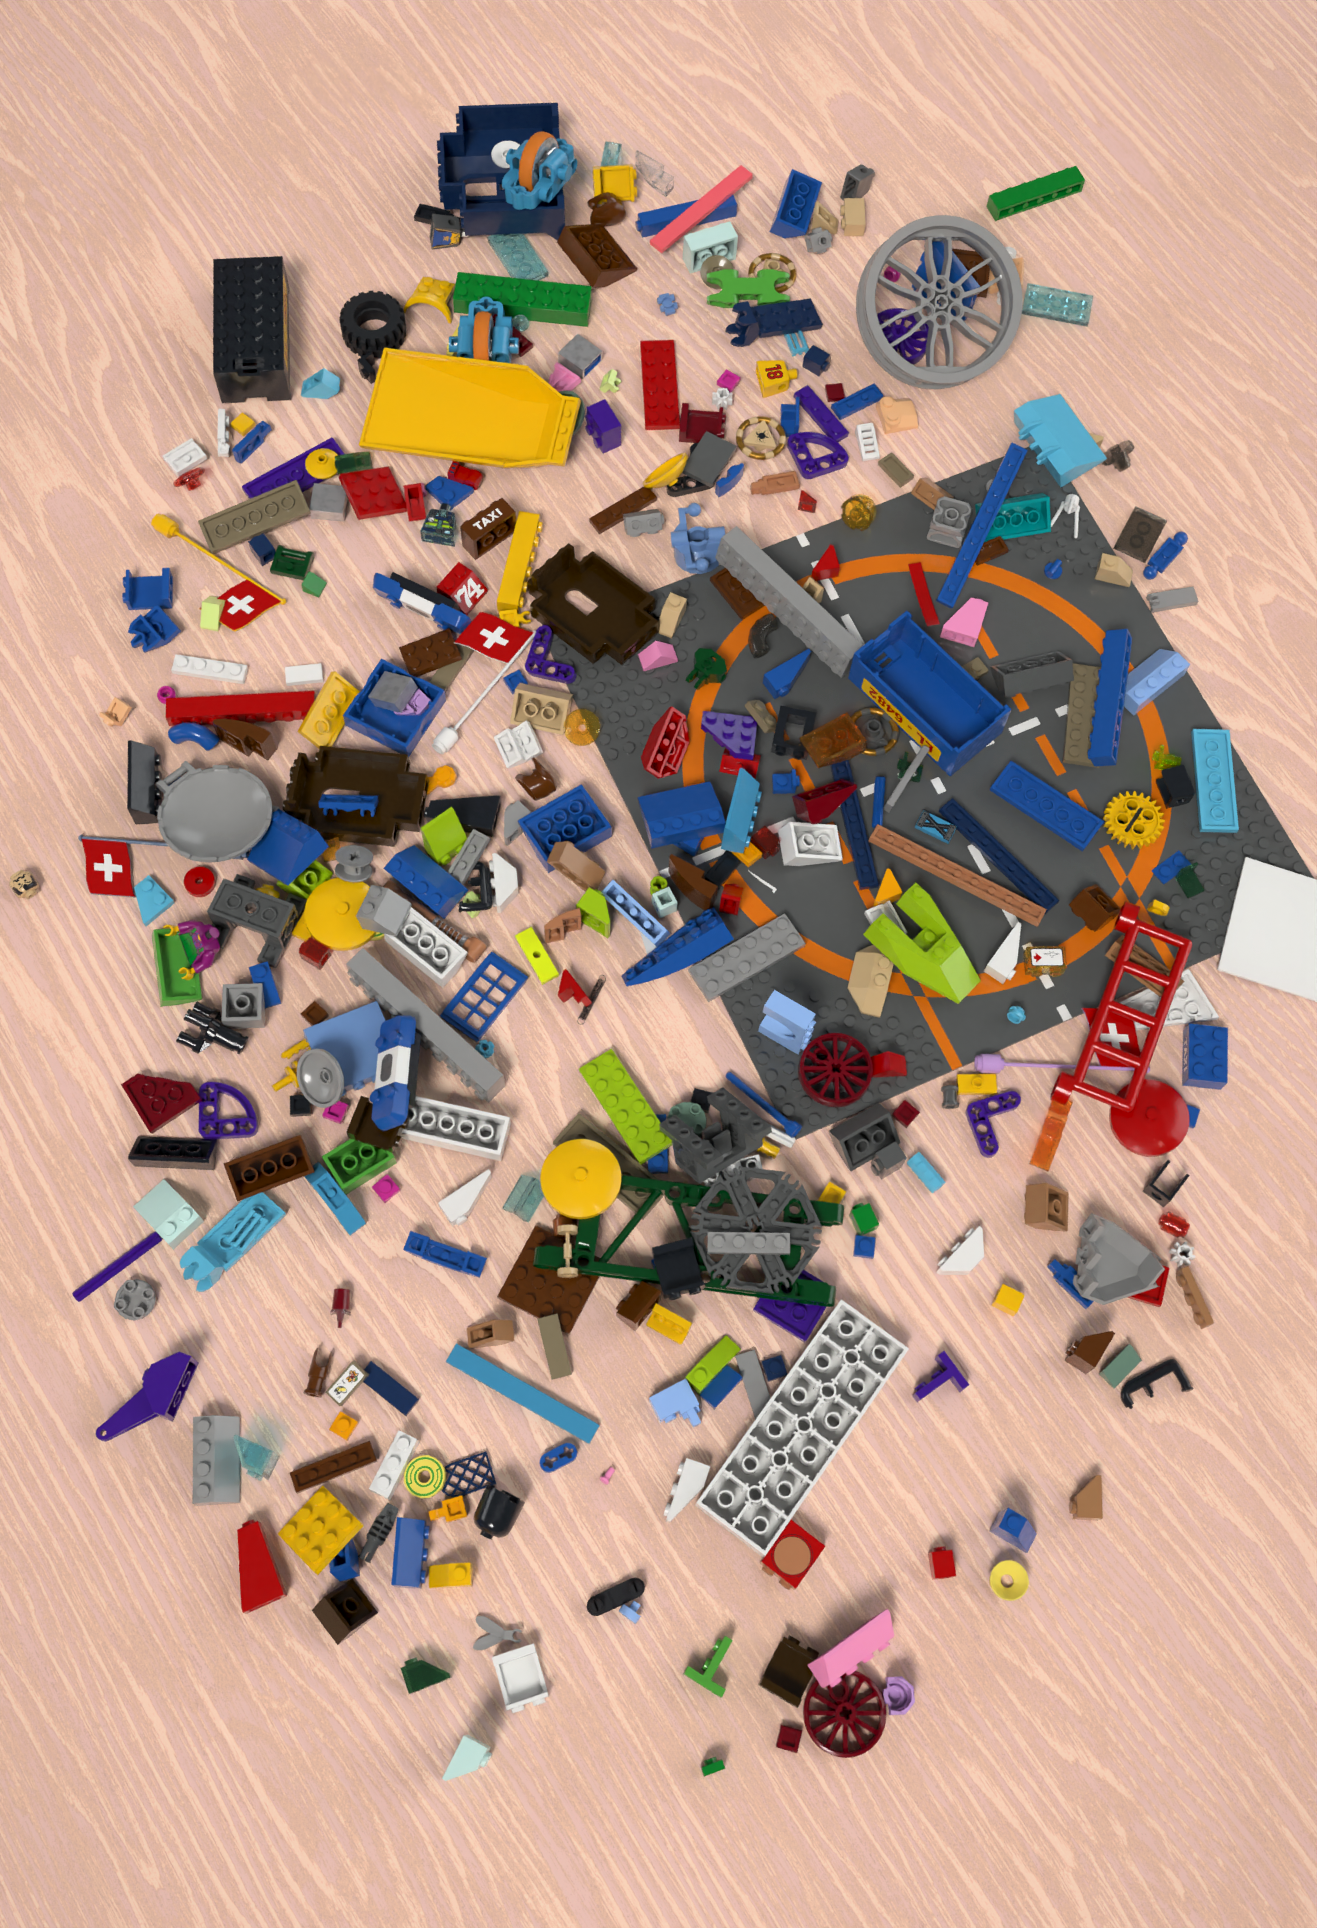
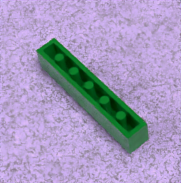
M1077 166L1066 168L1062 171L1024 182L1018 186L995 192L989 195L986 207L993 219L997 221L1082 192L1085 179Z

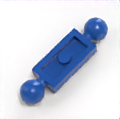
M1177 532L1174 535V540L1169 537L1147 563L1150 566L1145 567L1143 570V575L1146 579H1154L1158 572L1162 574L1184 548L1182 545L1188 541V536L1185 532Z

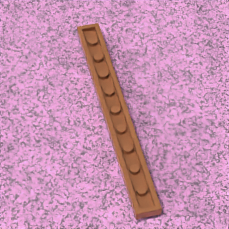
M878 824L869 838V842L1036 927H1038L1047 910Z

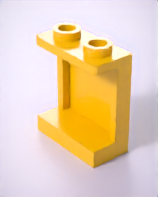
M632 164L592 167L594 197L609 192L613 193L620 201L630 200L635 202L634 197H637V186H634V180L637 177L636 169H633ZM602 199L598 202V204H602V202H607V200Z

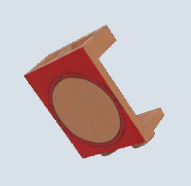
M790 1520L760 1564L763 1566L762 1570L771 1577L773 1574L780 1579L779 1583L784 1588L795 1590L826 1546L794 1521Z

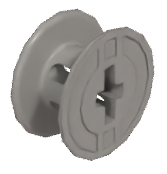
M347 845L336 851L335 858L339 863L334 870L338 878L348 882H361L371 877L373 871L369 864L373 860V853L369 849L358 845Z

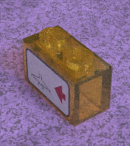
M1065 946L1026 947L1023 953L1025 975H1031L1032 977H1040L1042 975L1058 977L1063 975L1067 969Z

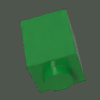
M859 1203L852 1207L853 1210H851L849 1217L859 1236L877 1230L879 1223L870 1203L866 1205Z

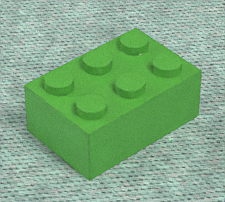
M353 1139L346 1141L322 1156L345 1195L397 1164L392 1152Z

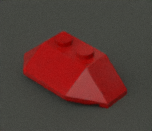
M672 706L668 708L653 726L641 755L644 770L658 779L677 774L689 745L686 716Z

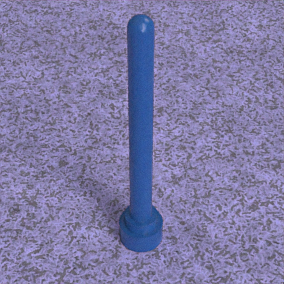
M728 1072L726 1074V1078L782 1124L787 1135L794 1138L800 1132L802 1126L798 1122L789 1121L733 1073Z

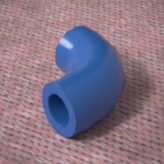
M183 722L174 725L168 730V736L173 743L181 744L185 741H193L202 746L206 751L212 749L220 740L207 727L197 723Z

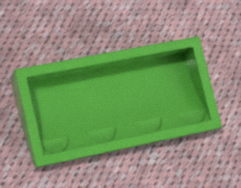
M154 929L152 933L160 1007L202 1000L199 973H194L191 980L181 979L186 976L187 972L180 974L178 972L179 969L182 967L191 968L178 935L180 931L175 936H165V934L171 932V929Z

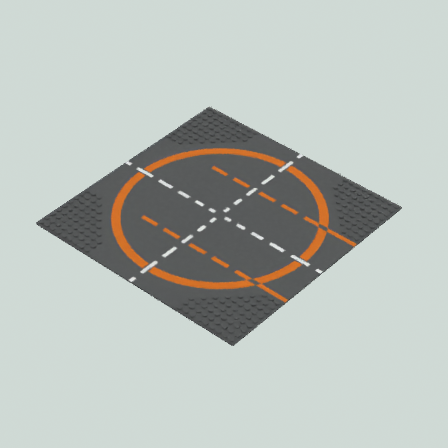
M1029 447L1024 448L1028 451L1005 499L1044 493L1050 497V518L1052 520L1060 508L1061 502L1065 501L1066 496L1069 494L1077 495L1080 499L1078 504L1080 506L1078 537L1074 538L1075 512L1068 514L1063 509L1051 527V532L1004 539L1003 541L1009 549L1008 553L978 566L974 562L952 609L937 602L936 599L960 548L927 539L934 510L912 495L911 492L761 550L798 585L803 587L808 578L811 577L812 570L830 544L833 545L840 570L838 577L816 581L824 588L822 601L819 604L862 645H865L871 639L875 640L888 629L889 624L908 611L912 615L911 620L960 666L979 657L989 670L988 674L976 681L1002 706L1007 704L1011 708L1002 733L952 776H949L926 755L890 813L883 808L882 827L1031 901L957 829L949 844L915 828L923 810L947 821L939 813V809L953 798L1060 900L1048 913L1044 914L1038 927L869 842V838L875 829L872 827L876 777L885 778V806L921 748L898 727V741L889 752L879 756H868L857 752L847 740V722L860 709L878 707L848 679L849 672L841 678L825 662L821 661L812 650H810L811 654L808 663L789 693L784 697L780 696L774 699L763 684L764 674L809 648L786 625H783L780 619L771 613L766 606L741 620L710 582L711 576L725 568L723 565H719L710 572L695 574L648 592L655 598V610L649 615L659 621L663 606L670 592L687 599L686 611L672 638L657 633L623 665L619 664L608 654H604L597 662L592 664L553 633L554 636L549 651L556 663L572 666L576 672L575 681L566 685L570 693L573 694V699L660 876L666 879L667 887H670L677 901V911L684 925L689 920L699 917L704 910L692 903L673 882L668 872L669 857L673 854L705 871V876L726 851L721 849L724 833L704 837L695 857L674 844L651 849L637 798L711 782L726 822L738 776L719 772L722 755L726 747H721L713 740V736L709 732L705 733L701 729L703 711L751 716L745 708V704L748 701L760 700L765 704L770 715L776 719V722L780 705L816 713L807 760H797L790 756H778L775 753H771L775 732L764 733L757 724L754 754L760 755L761 758L755 780L760 783L759 791L762 794L760 802L755 804V806H758L757 815L752 817L751 821H755L752 832H748V836H751L750 842L762 852V857L750 867H747L741 861L737 869L722 887L717 890L716 902L713 907L734 940L702 959L703 961L784 913L806 943L805 947L720 995L774 1108L789 1121H796L802 1126L800 1132L795 1136L796 1140L868 1109L877 1103L884 1102L975 1061L976 1055L993 1054L1082 1015L1084 1012L1081 1008H1097L1115 964L1105 955L1114 942L1122 935L1125 936V933L1114 930L1118 915L1096 932L1086 927L1085 921L1081 917L1076 916L1069 906L1070 902L1083 889L1097 884L1120 908H1122L1125 901L1140 906L1136 919L1191 940L1192 948L1184 967L1186 969L1221 953L1245 857L1314 879L1232 744L1231 751L1239 830L1237 833L1200 832L1191 732L1193 729H1223L1187 671L1183 677L1134 716L1125 707L1123 708L1117 763L1113 766H1100L1099 768L1063 763L1069 682L1061 686L1053 685L1049 689H1036L1032 693H1019L1015 697L1010 698L1005 697L998 691L990 666L1059 651L1072 659L1074 664L1101 667L1100 657L1104 651L1103 638H1105L1107 630L1128 629L1130 632L1132 645L1128 674L1159 649L1175 651L1132 580L1130 587L1095 579L1097 565L1102 553L1116 556L1072 482L1060 488L1045 465H1038L1036 463L1038 455ZM1004 456L935 482V484L951 494L953 499L969 503L972 508L964 537H962L961 546L976 517L975 504L983 502L987 494L986 484L989 480L994 479ZM1056 559L1061 560V576L1057 579L1048 578L1044 573L1045 566L1048 563H1054ZM921 562L929 594L940 624L926 625L908 564ZM970 598L982 599L988 602L975 647L940 637L943 625ZM655 641L673 645L678 662L643 671L638 658L640 652ZM699 648L712 649L725 659L727 668L725 673L726 679L722 683L704 684L697 690L694 686L699 678L696 677L691 683L685 681L686 677L694 669V653ZM882 653L874 661L878 663L886 656V654ZM888 658L880 666L884 668L892 660ZM568 671L567 674H564L565 678H567L568 675H571L570 671ZM672 706L686 716L689 745L677 774L658 779L644 770L641 755L653 726L668 708ZM874 714L858 718L854 723L853 735ZM878 716L889 743L892 728L886 720ZM786 722L783 735L784 741L789 745L799 744L802 739L804 726ZM856 740L863 747L868 749H877L884 747L881 745ZM847 751L853 780L857 784L856 792L879 883L878 888L859 890L840 806L828 818L822 819V822L818 824L837 825L843 860L805 866L783 864L778 830L789 822L809 823L797 817L792 796L834 782L828 754ZM1013 761L1101 820L1106 815L1104 811L1107 808V804L1111 802L1113 797L1117 798L1119 793L1124 796L1126 791L1130 795L1136 791L1137 796L1143 793V798L1150 796V802L1156 800L1155 807L1161 806L1158 813H1164L1161 818L1165 820L1162 825L1164 829L1160 832L1159 838H1156L1155 843L1150 842L1148 847L1143 844L1141 849L1137 845L1132 849L1131 845L1128 844L1124 848V842L1118 845L1117 838L1111 840L1113 834L1106 833L1109 828L1104 827L1105 822H1107L1104 821L1101 828L1082 852L991 792L990 787L1009 762ZM1184 765L1195 794L1188 804L1166 809L1156 780L1163 778L1162 770ZM792 769H796V775H799L800 783L799 787H796L795 793L773 794L772 774H790ZM1139 808V810L1137 811V813L1125 829V832H1128L1130 830L1133 823L1141 813L1142 808ZM1177 851H1180L1191 865L1163 884L1154 875L1152 870ZM887 868L891 869L902 890L901 897L915 883L930 895L981 981L959 1004L908 977L894 964L880 1018L862 1014L847 989L856 952L873 945L863 935L870 926L864 913L866 910L873 908ZM750 872H752L753 874H755L756 876H758L759 878H761V879L764 880L765 882L769 883L770 885H772L773 887H775L777 890L773 893V892H772L773 889H771L770 887H768L767 885H765L764 883H762L761 881H759V880H758L755 876H753ZM725 884H737L743 888L738 916L719 912L721 895ZM1155 899L1170 907L1168 914L1160 916L1147 910L1149 903ZM898 900L892 902L891 904L907 931L906 935L913 940L923 929L896 905ZM1017 922L1021 923L1017 964L1014 968L1016 973L1011 980L1006 979L1004 984L985 973L984 970ZM1139 932L1135 944L1171 971L1179 948ZM1032 948H1061L1063 950L1064 965L1032 966L1030 950ZM1124 972L1114 1000L1141 989L1145 985L1129 973ZM776 990L816 1014L814 1018L816 1024L810 1042L828 1033L849 1035L864 1045L870 1057L887 1051L905 1056L907 1076L872 1078L871 1084L864 1096L848 1106L828 1107L819 1104L806 1094L799 1081L798 1064L804 1050H801L798 1055L758 1032L759 1026L766 1016L763 1013L764 1005L773 991ZM1011 1006L1023 1008L1026 1019L1019 1024L1012 1023L1007 1017L1009 1008ZM832 1041L822 1042L833 1058ZM837 1041L838 1059L848 1043ZM817 1046L813 1047V1048L810 1050V1052L813 1053L814 1050L817 1049L818 1047H817ZM851 1046L843 1062L860 1052ZM823 1054L816 1055L819 1060H826ZM805 1058L804 1066H814L811 1059ZM861 1058L849 1066L867 1065L864 1058ZM805 1073L807 1081L821 1075V1073ZM850 1073L863 1081L867 1080V1073ZM827 1079L811 1087L817 1093H820ZM847 1080L855 1094L862 1089L859 1085ZM833 1082L829 1085L824 1097L834 1099ZM839 1083V1098H848V1093Z

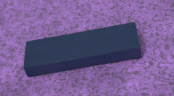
M372 1361L366 1366L364 1370L369 1376L365 1379L364 1383L403 1415L407 1416L419 1399Z

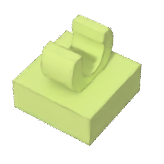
M611 369L603 376L599 390L606 393L610 389L611 392L616 393L619 388L615 385L618 386L621 383V380L616 378L618 372Z
M473 891L468 892L463 899V903L481 902L479 899L480 894H475ZM471 911L467 913L471 918H475L478 916L480 911Z

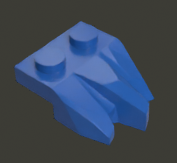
M156 605L145 616L140 614L130 624L128 633L136 634L131 640L132 647L137 648L143 645V652H148L168 644L181 632L159 605Z

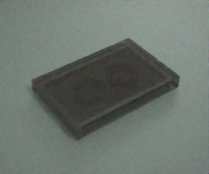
M1135 506L1113 549L1146 563L1167 520Z

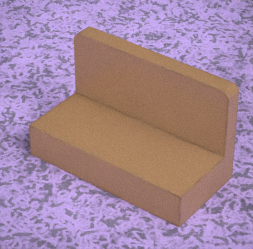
M927 477L920 478L911 492L912 495L933 510H935L939 498L945 496L953 499L951 494Z

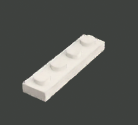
M175 654L171 671L173 674L244 684L248 667L244 664Z

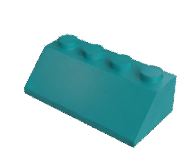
M1044 493L1004 499L984 542L1001 536L1004 540L1051 532L1050 497ZM982 503L975 504L976 515Z

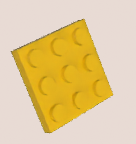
M322 1486L277 1534L315 1574L319 1575L364 1525L327 1488Z

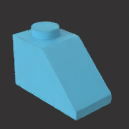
M323 368L303 381L301 396L329 399L339 392L340 378Z

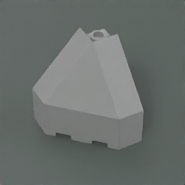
M1091 1213L1079 1230V1236L1082 1239L1081 1247L1077 1248L1075 1263L1078 1265L1077 1275H1074L1073 1285L1081 1297L1105 1305L1159 1287L1155 1281L1165 1270L1160 1263L1161 1258L1116 1223Z

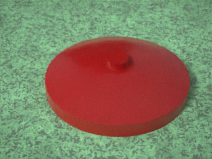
M1144 1079L1134 1109L1131 1112H1125L1110 1106L1109 1122L1114 1136L1122 1146L1135 1154L1146 1157L1165 1155L1178 1147L1188 1132L1190 1119L1185 1101L1174 1088L1161 1081ZM1129 1084L1124 1086L1117 1093V1096L1125 1098Z

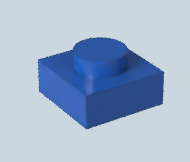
M855 1235L853 1256L873 1259L876 1238Z

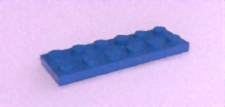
M1013 761L1009 762L990 787L991 792L1082 852L1104 823L1103 820Z

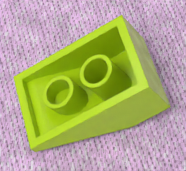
M452 807L421 827L425 852L439 866L450 863L452 858L459 854L467 840V836Z

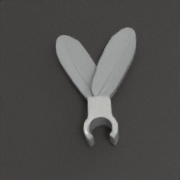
M485 1616L476 1617L475 1620L478 1626L490 1634L478 1639L473 1645L474 1650H485L501 1642L503 1639L512 1640L515 1643L521 1642L520 1639L515 1640L513 1637L515 1632H523L520 1629H514L513 1631L503 1630Z

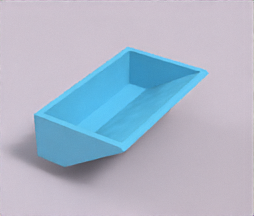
M1061 394L1028 401L1014 410V423L1020 430L1018 438L1020 440H1027L1030 444L1029 448L1038 455L1036 463L1038 465H1045L1060 488L1107 459Z

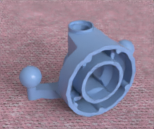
M691 503L686 508H678L680 524L671 532V544L674 549L676 564L682 570L692 574H703L719 566L715 557L721 538L725 535L724 526L712 528L696 526L687 530L685 514H689L692 517L698 516L701 513V507L697 503Z

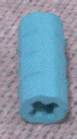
M918 1152L907 1161V1165L932 1194L946 1183L921 1152Z

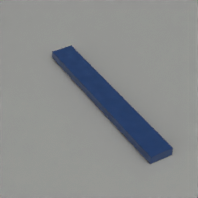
M847 751L828 754L833 780L844 779L854 783ZM855 790L840 805V810L859 890L878 888L879 883Z
M953 798L939 809V813L951 824L957 826L956 829L1033 903L1047 909L1045 914L1059 903L1060 900Z

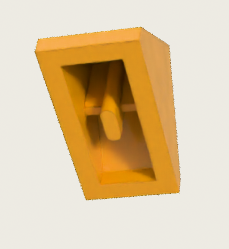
M886 869L873 907L887 903L889 900L892 903L901 898L902 890L891 869Z

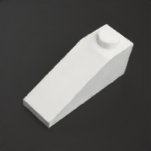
M1017 922L984 970L985 973L1004 984L1006 979L1011 980L1016 973L1014 968L1017 964L1021 923Z
M489 1169L438 1202L440 1209L452 1227L456 1224L459 1226L467 1221V1217L470 1216L492 1178Z

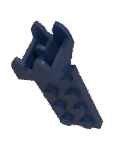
M811 298L750 307L749 302L746 301L733 306L732 311L738 313L735 323L728 325L725 332L738 335V337H734L731 340V345L744 347L749 346L758 336L765 338L798 333V331L821 329L823 324Z

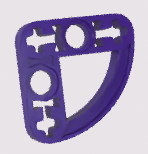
M800 432L792 434L788 438L787 447L801 476L805 479H813L847 466L849 457L845 449L834 439L815 432ZM805 443L824 446L833 453L813 459ZM799 454L806 455V458L799 459L797 456ZM826 462L829 464V467L823 468L820 464Z
M206 1082L201 1085L199 1089V1095L202 1098V1101L199 1102V1133L204 1139L250 1138L256 1135L258 1132L256 1113L249 1100L239 1090L219 1082ZM208 1088H211L212 1091H214L210 1093L211 1101H208V1096L206 1093H204L208 1091ZM219 1093L226 1094L237 1100L245 1109L248 1118L219 1119ZM207 1106L214 1107L213 1114L209 1116L204 1115V1109ZM250 1123L251 1126L253 1127V1128H250V1132H247V1131L243 1128V1129H239L240 1133H238V1126H237V1124H239V1126L242 1128V1127H247V1124ZM232 1124L234 1130L229 1134L224 1133V1126ZM209 1125L212 1129H218L217 1125H219L220 1134H218L217 1130H211L209 1134L204 1130Z

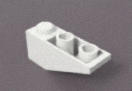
M686 1458L685 1463L680 1462L677 1474L681 1476L678 1483L674 1482L670 1495L674 1496L672 1504L667 1503L663 1514L667 1516L666 1522L670 1523L703 1489L710 1466Z

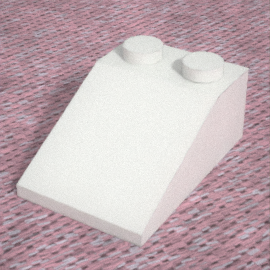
M789 822L778 830L784 865L805 866L843 860L837 825Z

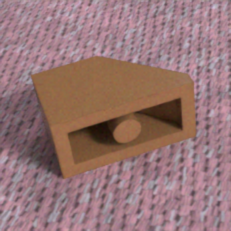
M494 1319L467 1328L469 1349L498 1346L513 1342V1321Z
M1101 1475L1092 1477L1072 1497V1501L1069 1503L1070 1514H1073V1519L1097 1521L1103 1519Z

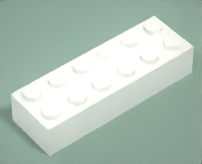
M416 1096L415 1107L408 1109L407 1118H410L406 1130H402L400 1136H402V1139L501 1161L511 1121L510 1117Z

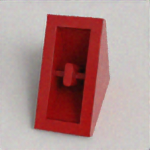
M830 544L812 570L811 578L815 581L838 577L840 566L833 545Z
M890 1051L871 1056L873 1064L872 1078L907 1076L905 1056Z

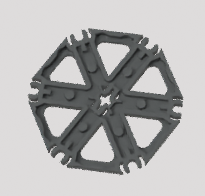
M739 1166L741 1175H739V1171L735 1167L733 1168L735 1176L729 1177L727 1172H724L723 1175L726 1180L724 1181L720 1174L693 1210V1213L701 1215H692L691 1219H697L699 1224L696 1226L691 1225L690 1229L693 1231L699 1230V1232L690 1231L709 1276L714 1270L716 1272L713 1274V1280L718 1275L723 1276L724 1280L721 1286H724L727 1280H730L729 1285L726 1286L728 1289L774 1294L771 1289V1285H773L774 1291L778 1293V1283H784L787 1289L789 1288L788 1278L792 1286L820 1248V1246L816 1247L811 1244L820 1245L821 1241L815 1240L813 1235L821 1234L822 1230L813 1229V1227L822 1228L803 1185L796 1190L799 1185L798 1180L793 1185L788 1183L790 1174L786 1175L784 1180H782L781 1178L786 1172ZM749 1178L772 1180L775 1185L759 1209L746 1183ZM724 1190L729 1194L738 1216L709 1213L707 1207L716 1194ZM792 1199H798L805 1211L808 1222L806 1224L780 1222L776 1221V1219ZM754 1223L756 1227H761L759 1233H790V1245L803 1247L805 1254L795 1268L790 1271L785 1269L779 1255L755 1254L765 1275V1281L763 1283L743 1282L738 1280L737 1273L751 1254H724L720 1261L714 1262L710 1255L707 1254L704 1238L708 1232H751L750 1230L753 1229Z

